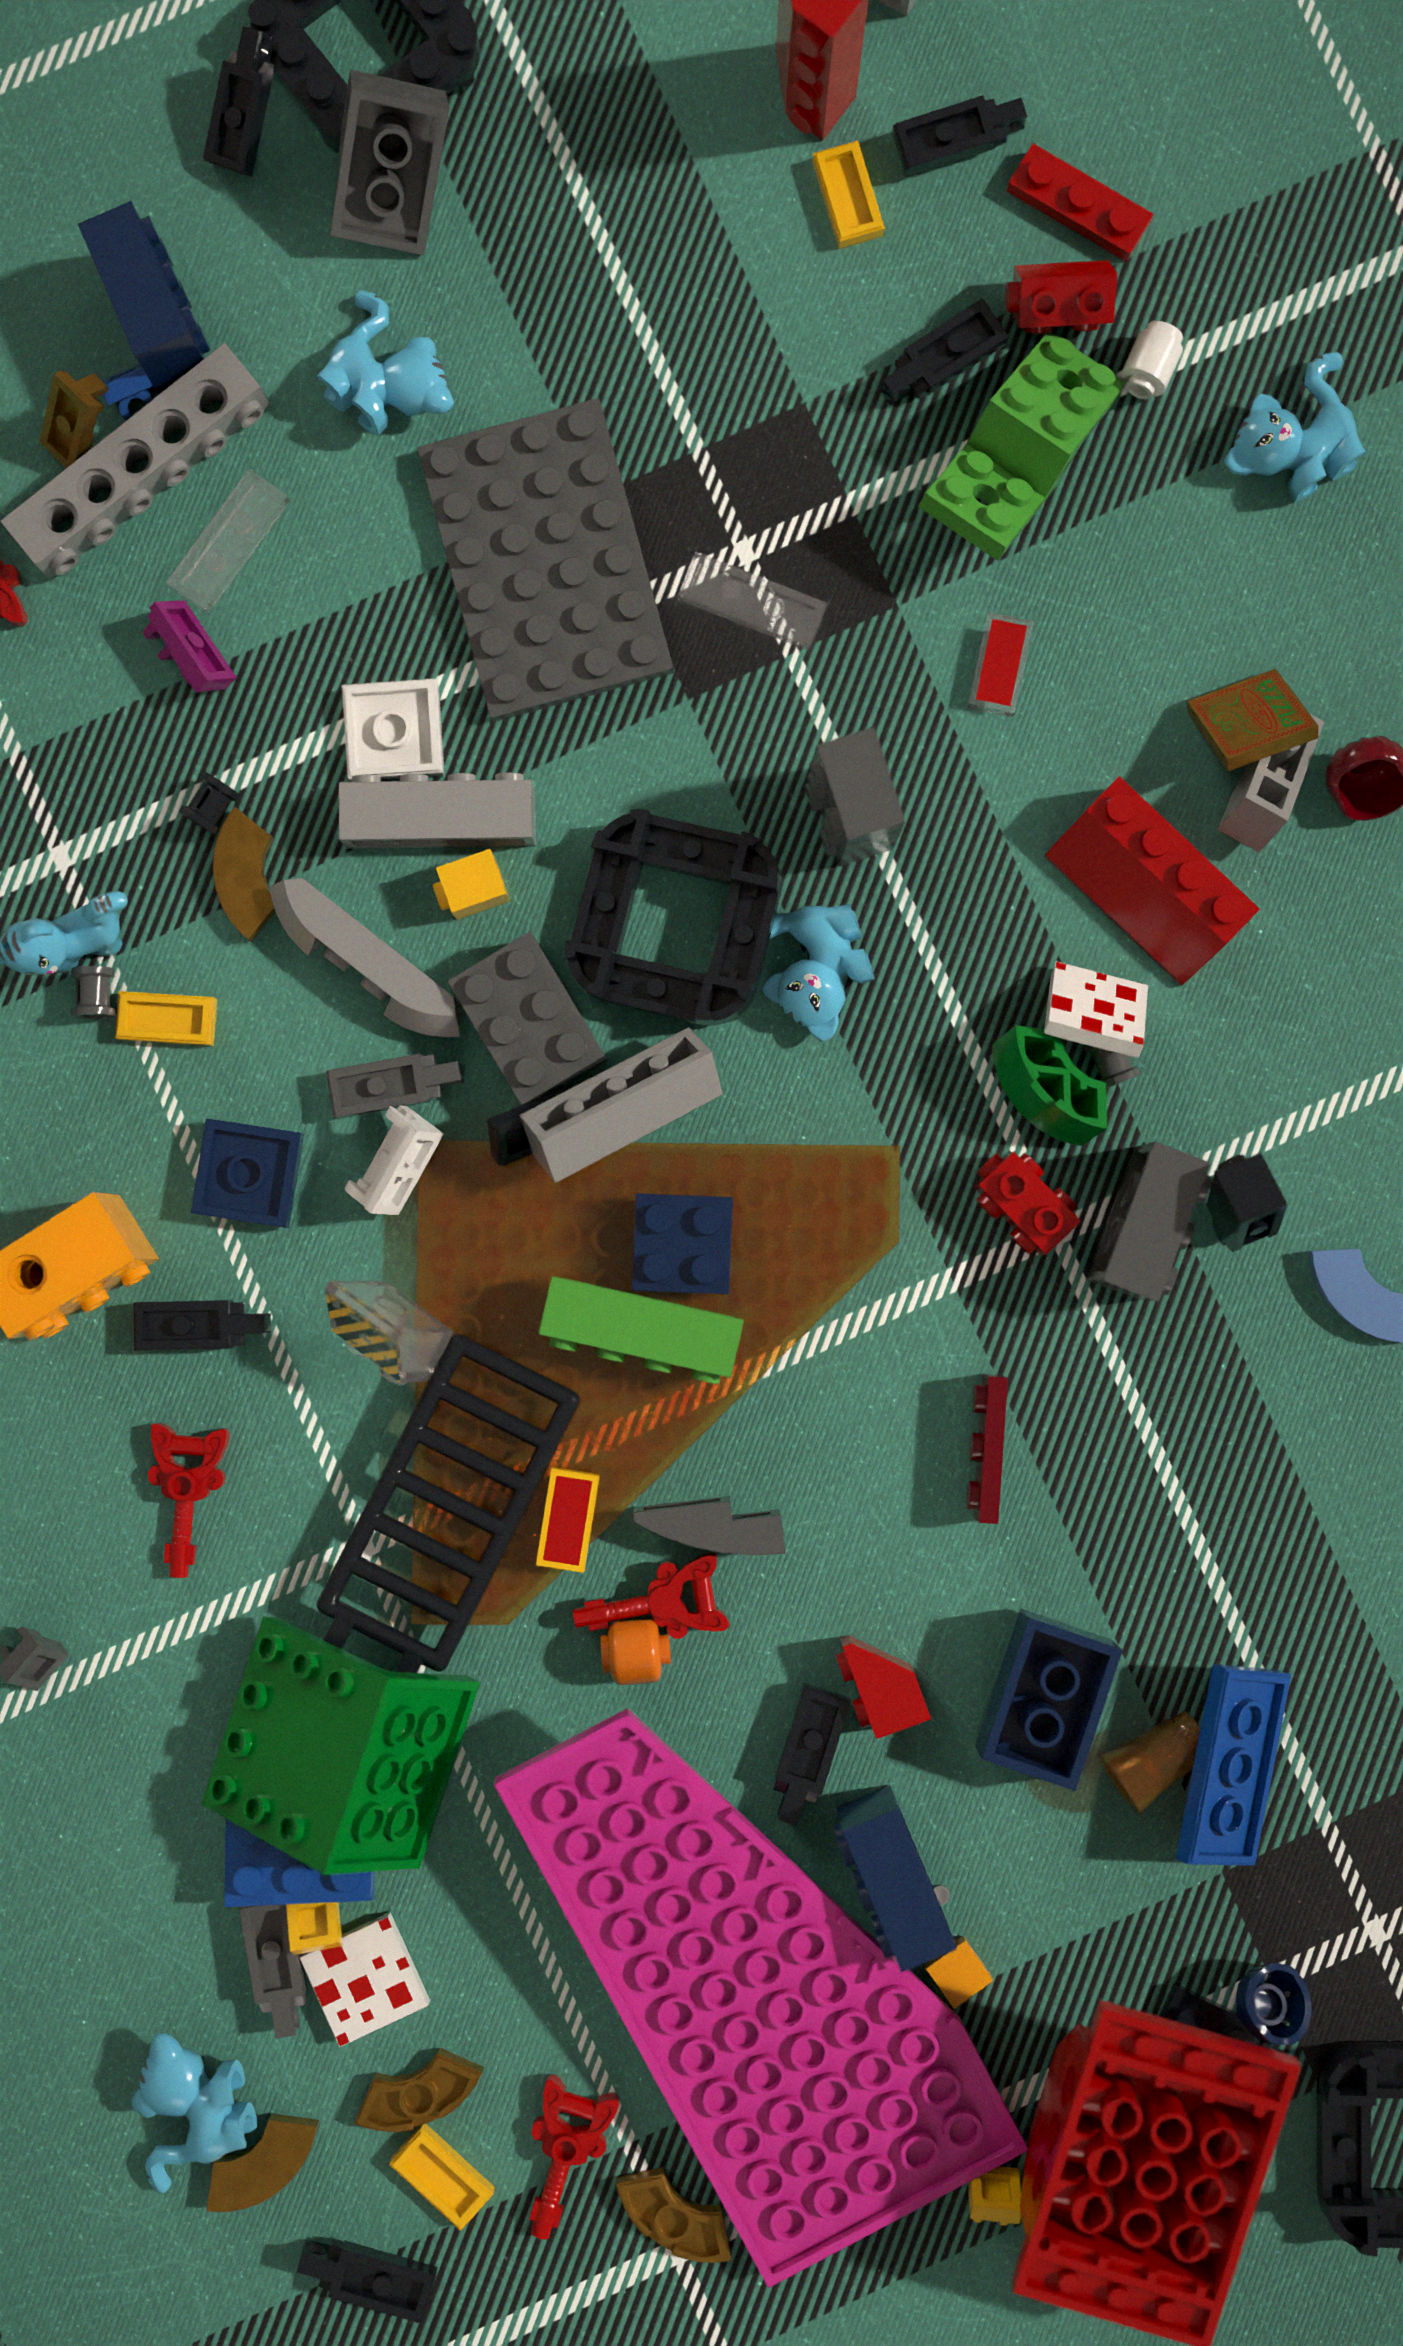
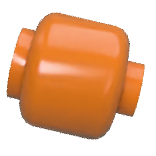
M652 1619L612 1623L608 1630V1635H601L603 1674H611L614 1683L621 1686L657 1682L662 1674V1665L671 1664L669 1634L660 1635L658 1625Z

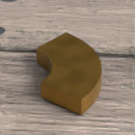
M234 806L222 825L216 841L213 876L217 895L226 915L238 931L252 942L276 912L264 875L266 854L274 838Z
M439 2048L431 2061L414 2073L391 2076L376 2072L354 2124L376 2131L404 2132L414 2130V2127L429 2123L440 2117L444 2118L469 2096L481 2077L484 2067L443 2048Z
M272 2113L264 2134L252 2147L237 2154L224 2155L213 2162L207 2212H232L246 2209L271 2198L282 2190L304 2164L314 2143L319 2120Z
M664 2167L616 2178L617 2190L624 2209L645 2237L649 2236L658 2244L671 2250V2254L683 2259L704 2263L731 2261V2250L721 2205H701L684 2198L671 2185Z

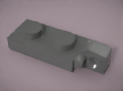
M420 1053L326 1071L333 1115L336 1119L388 1110L390 1106L398 1108L399 1105L411 1106L431 1102V1099L441 1098L440 1087L464 1082L462 1065L458 1061L436 1065L434 1055L423 1056Z
M286 1904L239 1906L255 2005H260L261 2013H272L276 2039L296 2035V2030L300 2028L298 2006L305 2005V1992L307 1988L303 1965L300 1960L301 1954L293 1955L290 1952Z

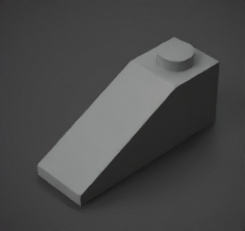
M1311 715L1313 719L1316 721V723L1319 725V738L1321 730L1324 725V721ZM1318 739L1248 764L1230 797L1218 830L1260 853L1288 821Z

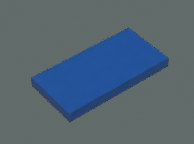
M1213 1664L1175 1859L1188 1865L1255 1866L1291 1674L1274 1669Z

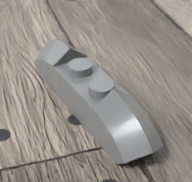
M288 879L270 886L272 902L283 928L305 954L309 956L323 945H326L327 948L322 955L343 972L350 965L365 976L359 984L380 1001H383L387 994L391 996L383 1015L394 1023L424 1035L461 1037L459 1002L445 989L305 879Z

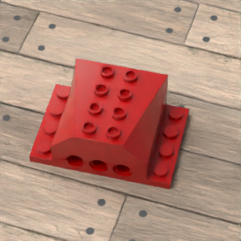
M1099 2000L1091 2028L1077 2024L1057 2045L1028 2135V2151H1026L1020 2200V2212L1025 2230V2238L1011 2279L1013 2293L1187 2345L1211 2346L1301 2069L1297 2058Z

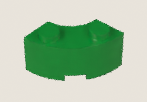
M1015 1025L992 1044L995 1069L1005 1093L1016 1109L1037 1129L1057 1140L1078 1146H1083L1107 1129L1106 1083L1088 1077L1074 1066L1064 1050L1062 1038L1047 1035L1044 1033V1029Z

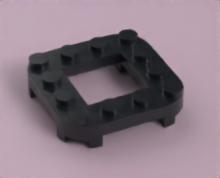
M254 0L248 9L250 27L274 37L270 62L274 65L273 73L321 132L324 143L338 154L348 85L304 29L342 0ZM395 0L426 41L380 76L446 91V95L458 87L464 94L475 81L474 73L480 58L477 29L471 13L461 0Z
M630 810L629 814L614 819L602 831L598 830L592 841L591 847L594 853L572 939L566 940L565 957L568 960L575 980L593 997L607 1003L707 1026L736 1021L748 1008L755 996L781 896V873L772 853L757 837L742 831L741 835L659 817L651 815L649 810ZM643 865L731 885L709 973H697L620 954Z
M1357 2042L1342 2048H1334L1325 2055L1324 2065L1317 2081L1318 2201L1323 2214L1338 2236L1354 2246L1359 2253L1378 2257V2248H1403V2190H1371V2106H1377V2098L1403 2099V2042Z

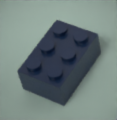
M129 201L78 223V227L132 351L160 394L204 360L203 354L210 352L211 349L199 323L194 318L191 311V303L180 280L178 281L172 268L174 266L150 216L141 219L133 203Z
M1020 1609L975 1744L980 1757L983 1760L1076 1791L1123 1650L1113 1640Z
M885 1786L838 1806L840 1823L833 1825L837 1836L836 1841L847 1867L856 1864L858 1867L852 1870V1873L857 1883L855 1884L866 1913L876 1910L877 1914L872 1915L871 1918L885 1959L888 1960L895 1957L901 1972H904L956 1950L957 1947L948 1922L891 1786Z

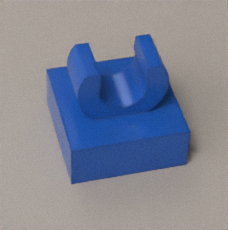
M140 364L102 380L109 387L108 392L103 394L108 405L120 400L119 411L125 421L133 416L128 406L131 399L140 398L145 401L146 405L154 399L152 393L147 390L153 384Z

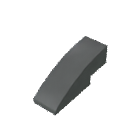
M730 1496L634 1508L635 1523L660 1536L688 1546L720 1553L741 1555L786 1554L779 1509L732 1515Z

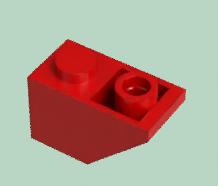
M850 1635L840 1638L844 1652L835 1654L844 1681L855 1680L861 1696L852 1700L861 1728L871 1725L875 1738L879 1739L931 1719L917 1678L909 1663Z

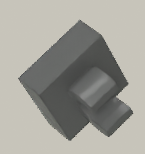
M21 1626L17 1631L23 1640L18 1646L12 1648L4 1645L0 1649L1 1656L4 1659L0 1665V1675L6 1683L38 1691L69 1654L60 1642L42 1637L39 1632Z

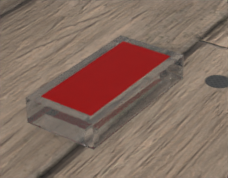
M987 612L967 708L1008 717L1014 716L1034 621Z

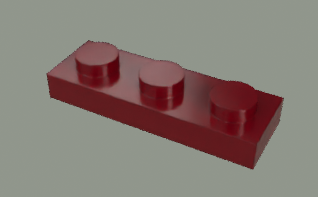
M983 1374L982 1384H975L973 1390V1413H980L979 1433L972 1432L970 1437L969 1458L970 1461L977 1462L976 1481L969 1480L967 1484L966 1508L967 1510H974L973 1517L979 1523H999L1008 1377L1003 1375Z

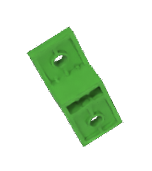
M1052 332L1046 333L990 399L967 444L926 491L918 507L999 561L1056 488L1081 444L1118 399L1127 383L1114 375L1113 371L1107 366L1098 364L1077 350L1067 339L1058 337ZM976 498L984 500L988 506L980 503Z

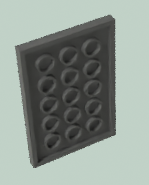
M599 398L417 447L492 722L674 673V667Z

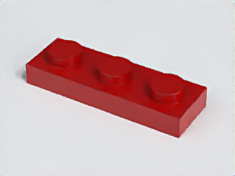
M1032 143L1010 179L1006 192L1125 262L1130 258L1154 216L1152 212Z

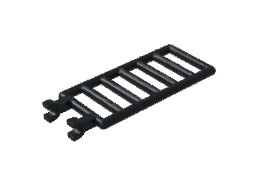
M463 1334L453 1335L449 1339L317 1600L318 1611L334 1619L323 1641L343 1650L353 1629L403 1655L395 1672L417 1673L421 1665L437 1672L445 1670L580 1404L579 1394ZM462 1357L558 1404L546 1429L543 1430L450 1383ZM440 1400L535 1447L523 1474L429 1427L428 1424ZM421 1444L514 1491L501 1518L406 1470L417 1445ZM396 1487L491 1534L492 1536L480 1560L477 1561L385 1514L384 1511ZM374 1530L469 1578L457 1605L361 1557ZM352 1574L448 1622L435 1649L340 1601Z

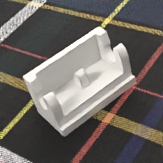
M399 1105L397 1110L392 1106L387 1110L385 1115L393 1122V1125L364 1177L359 1178L357 1183L349 1180L344 1188L349 1195L365 1206L364 1209L371 1214L399 1215L444 1135L408 1106Z

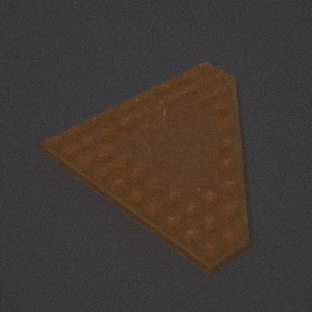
M440 1140L419 1178L415 1407L449 1339L455 1334H463L577 1392L580 1396V1404L469 1625H509L532 1600L564 1571L562 1569L536 1565L552 1467L600 1474L590 1545L682 1453L698 1440L732 1404L748 1391L782 1355L799 1341L832 1306L849 1292L882 1257L899 1243L900 1146L630 1143L554 1183L533 1154L506 1166H499L491 1157L490 1141ZM636 1193L733 1197L729 1294L632 1290ZM552 1276L743 1318L744 1323L731 1378L721 1376L719 1384L709 1383L691 1378L692 1369L673 1365L672 1373H666L643 1367L645 1358L626 1354L624 1362H618L595 1356L597 1347L578 1343L577 1351L549 1346L550 1336L539 1334ZM462 1357L450 1380V1383L543 1430L546 1429L558 1405L465 1357ZM440 1400L428 1424L429 1427L522 1474L535 1450V1447ZM418 1444L414 1451V1474L501 1518L514 1491L421 1444ZM413 1495L414 1529L477 1561L480 1560L492 1536L491 1534ZM412 1550V1583L457 1605L469 1578ZM411 1604V1624L448 1623Z

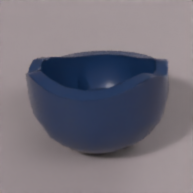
M1279 1963L1263 1964L1249 1970L1238 1983L1235 1996L1236 2012L1240 2022L1253 2037L1272 2045H1293L1305 2035L1311 2020V1998L1306 1983L1294 1968ZM1289 1991L1290 1995L1285 1998L1283 1993ZM1283 2019L1286 2020L1289 2023V2026H1286L1281 2021Z

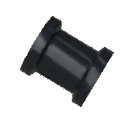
M204 772L200 777L203 781L202 785L189 805H182L178 812L209 833L216 835L219 831L217 823L230 803L232 801L237 802L241 795L216 777Z

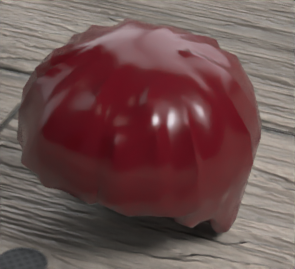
M1381 735L1371 738L1361 737L1358 741H1352L1347 743L1345 747L1339 748L1334 756L1330 758L1325 773L1326 788L1345 817L1355 821H1369L1386 817L1403 806V749L1401 745Z

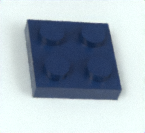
M206 1118L191 1213L289 1228L304 1134Z
M636 1193L632 1290L729 1294L733 1197Z

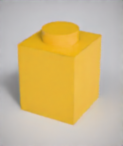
M491 849L436 867L440 881L432 885L442 911L450 908L456 920L510 902L498 864Z

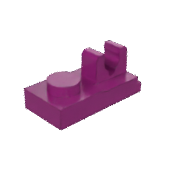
M185 600L158 601L149 607L151 613L148 615V618L151 622L143 631L146 640L162 637L165 646L157 656L162 661L175 660L180 668L182 677L196 692L226 689L237 678Z

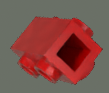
M1108 260L1014 265L1013 282H1006L1005 309L1006 312H1012L1018 327L1024 328V331L1028 333H1049L1053 330V326H1071L1072 329L1077 331H1094L1099 329L1100 324L1114 323L1118 274Z
M1013 1151L1002 1158L996 1152L976 1171L981 1177L973 1186L981 1194L976 1199L977 1203L993 1219L997 1220L1002 1216L1014 1228L1009 1234L1010 1237L1029 1255L1034 1250L1039 1255H1047L1081 1222L1073 1213L1078 1208L1075 1202L1058 1187L1052 1191L1040 1179L1044 1174L1042 1168L1026 1153L1019 1157Z

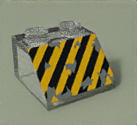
M328 1281L324 1290L331 1329L347 1342L345 1346L350 1352L361 1358L370 1359L381 1368L380 1374L392 1383L405 1385L406 1383L429 1380L454 1333L451 1329L386 1281Z

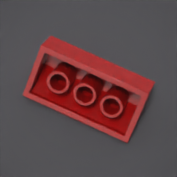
M778 0L776 55L785 114L788 115L789 120L798 130L806 134L811 132L822 141L856 98L868 0Z
M1120 776L1044 855L1181 986L1213 958L1260 910L1258 906Z

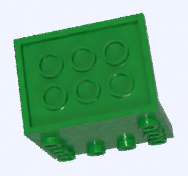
M263 1616L201 1805L323 1875L419 1869L480 1682L466 1675L387 1672L277 1617Z

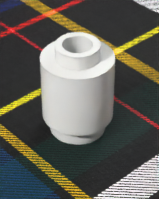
M1152 321L1146 329L1139 332L1121 372V379L1127 383L1126 389L1133 396L1141 399H1150L1152 396H1160L1165 392L1183 351L1181 345L1183 335L1175 326L1163 321Z

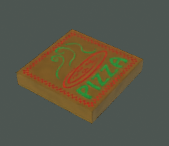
M1276 668L1187 701L1188 715L1227 771L1318 739L1319 725Z

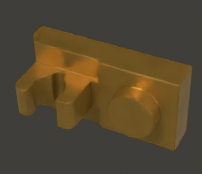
M60 370L53 375L39 443L65 468H68L91 449L97 415L104 409V405L97 397L107 393L109 387L94 373L77 381L66 371Z

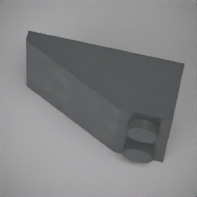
M350 69L342 120L330 236L424 255L449 115L446 91Z

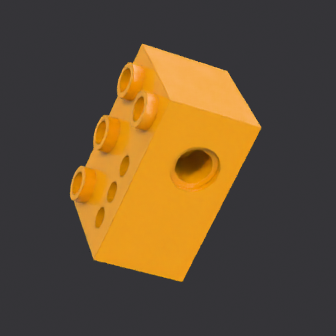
M92 1192L0 1250V1326L8 1339L27 1337L29 1341H32L40 1336L43 1339H47L69 1326L66 1318L82 1308L84 1313H88L110 1300L107 1292L121 1283L124 1284L125 1288L130 1287L151 1274L148 1266L159 1260V1257L120 1195ZM41 1269H43V1279H41Z

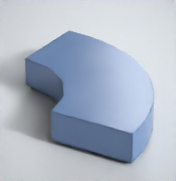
M1360 1249L1308 1251L1312 1277L1328 1306H1331L1341 1318L1352 1325L1351 1327L1364 1334L1382 1340L1403 1343V1293L1392 1292L1375 1282L1364 1266Z

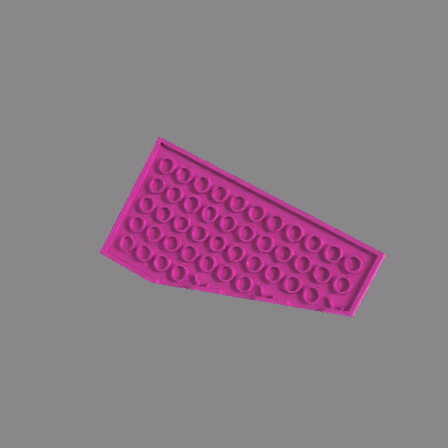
M628 1708L495 1777L494 1786L768 2288L1028 2151L1019 2128L961 2018L910 1970L901 1972L895 1957L886 1960L879 1942Z

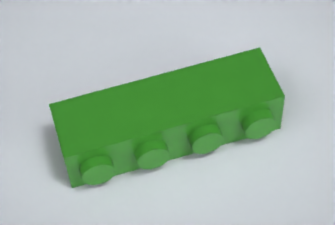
M552 1276L539 1334L550 1336L548 1345L552 1347L577 1351L578 1343L597 1347L595 1355L597 1357L624 1362L625 1355L629 1354L645 1358L643 1364L645 1368L672 1373L673 1365L692 1369L691 1378L719 1384L721 1376L729 1378L732 1376L744 1319Z

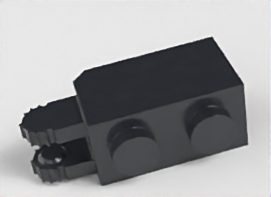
M1262 1153L1248 1158L1243 1154L1236 1155L1219 1164L1218 1170L1214 1171L1206 1206L1212 1216L1213 1229L1221 1245H1227L1232 1252L1242 1249L1245 1245L1265 1237L1270 1238L1277 1235L1288 1204Z

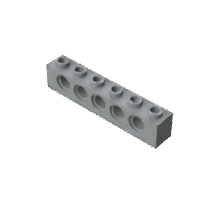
M224 343L0 522L49 580L56 575H63L72 570L77 565L79 557L93 545L98 546L107 542L115 534L116 527L127 518L145 512L151 506L153 498L168 486H176L185 480L190 473V468L201 459L212 457L219 453L225 447L227 439L240 428H248L259 421L264 413V409L270 404L260 385ZM223 401L222 407L217 412L212 414L204 413L209 403ZM186 430V434L181 441L173 444L167 443L169 436L174 431ZM140 459L149 460L147 467L143 471L130 473L131 467L136 461ZM105 488H111V494L107 500L101 503H94V497L97 492ZM74 518V523L69 530L57 533V527L63 519Z

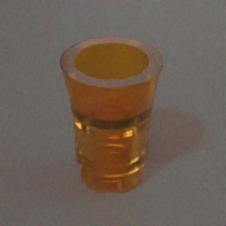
M1186 1711L1181 1712L1171 1721L1165 1719L1132 1741L1098 1756L1110 1780L1137 1815H1140L1174 1782L1193 1769L1201 1728Z

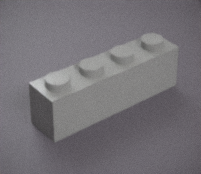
M509 772L496 774L495 780H476V776L473 774L455 773L448 775L447 781H429V777L422 774H404L400 776V781L381 782V777L376 775H355L352 777V782H339V840L347 849L536 846L535 788L532 780H524L523 774Z
M688 1027L521 1114L520 1118L535 1159L554 1183L688 1112L699 1108L723 1093L712 1051Z

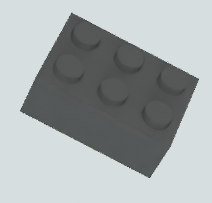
M875 727L818 744L814 761L809 763L811 773L807 774L808 784H805V790L812 811L821 810L823 829H820V836L826 855L828 857L835 855L838 866L841 867L893 850L905 824V819Z
M531 931L447 980L521 1105L560 1090L608 1061Z
M1158 1142L1136 1146L1086 1280L1143 1301L1159 1302L1162 1294L1167 1296L1173 1288L1178 1269L1172 1267L1178 1249H1186L1194 1232L1195 1222L1190 1221L1196 1202L1203 1203L1212 1183V1176L1207 1175L1211 1162Z

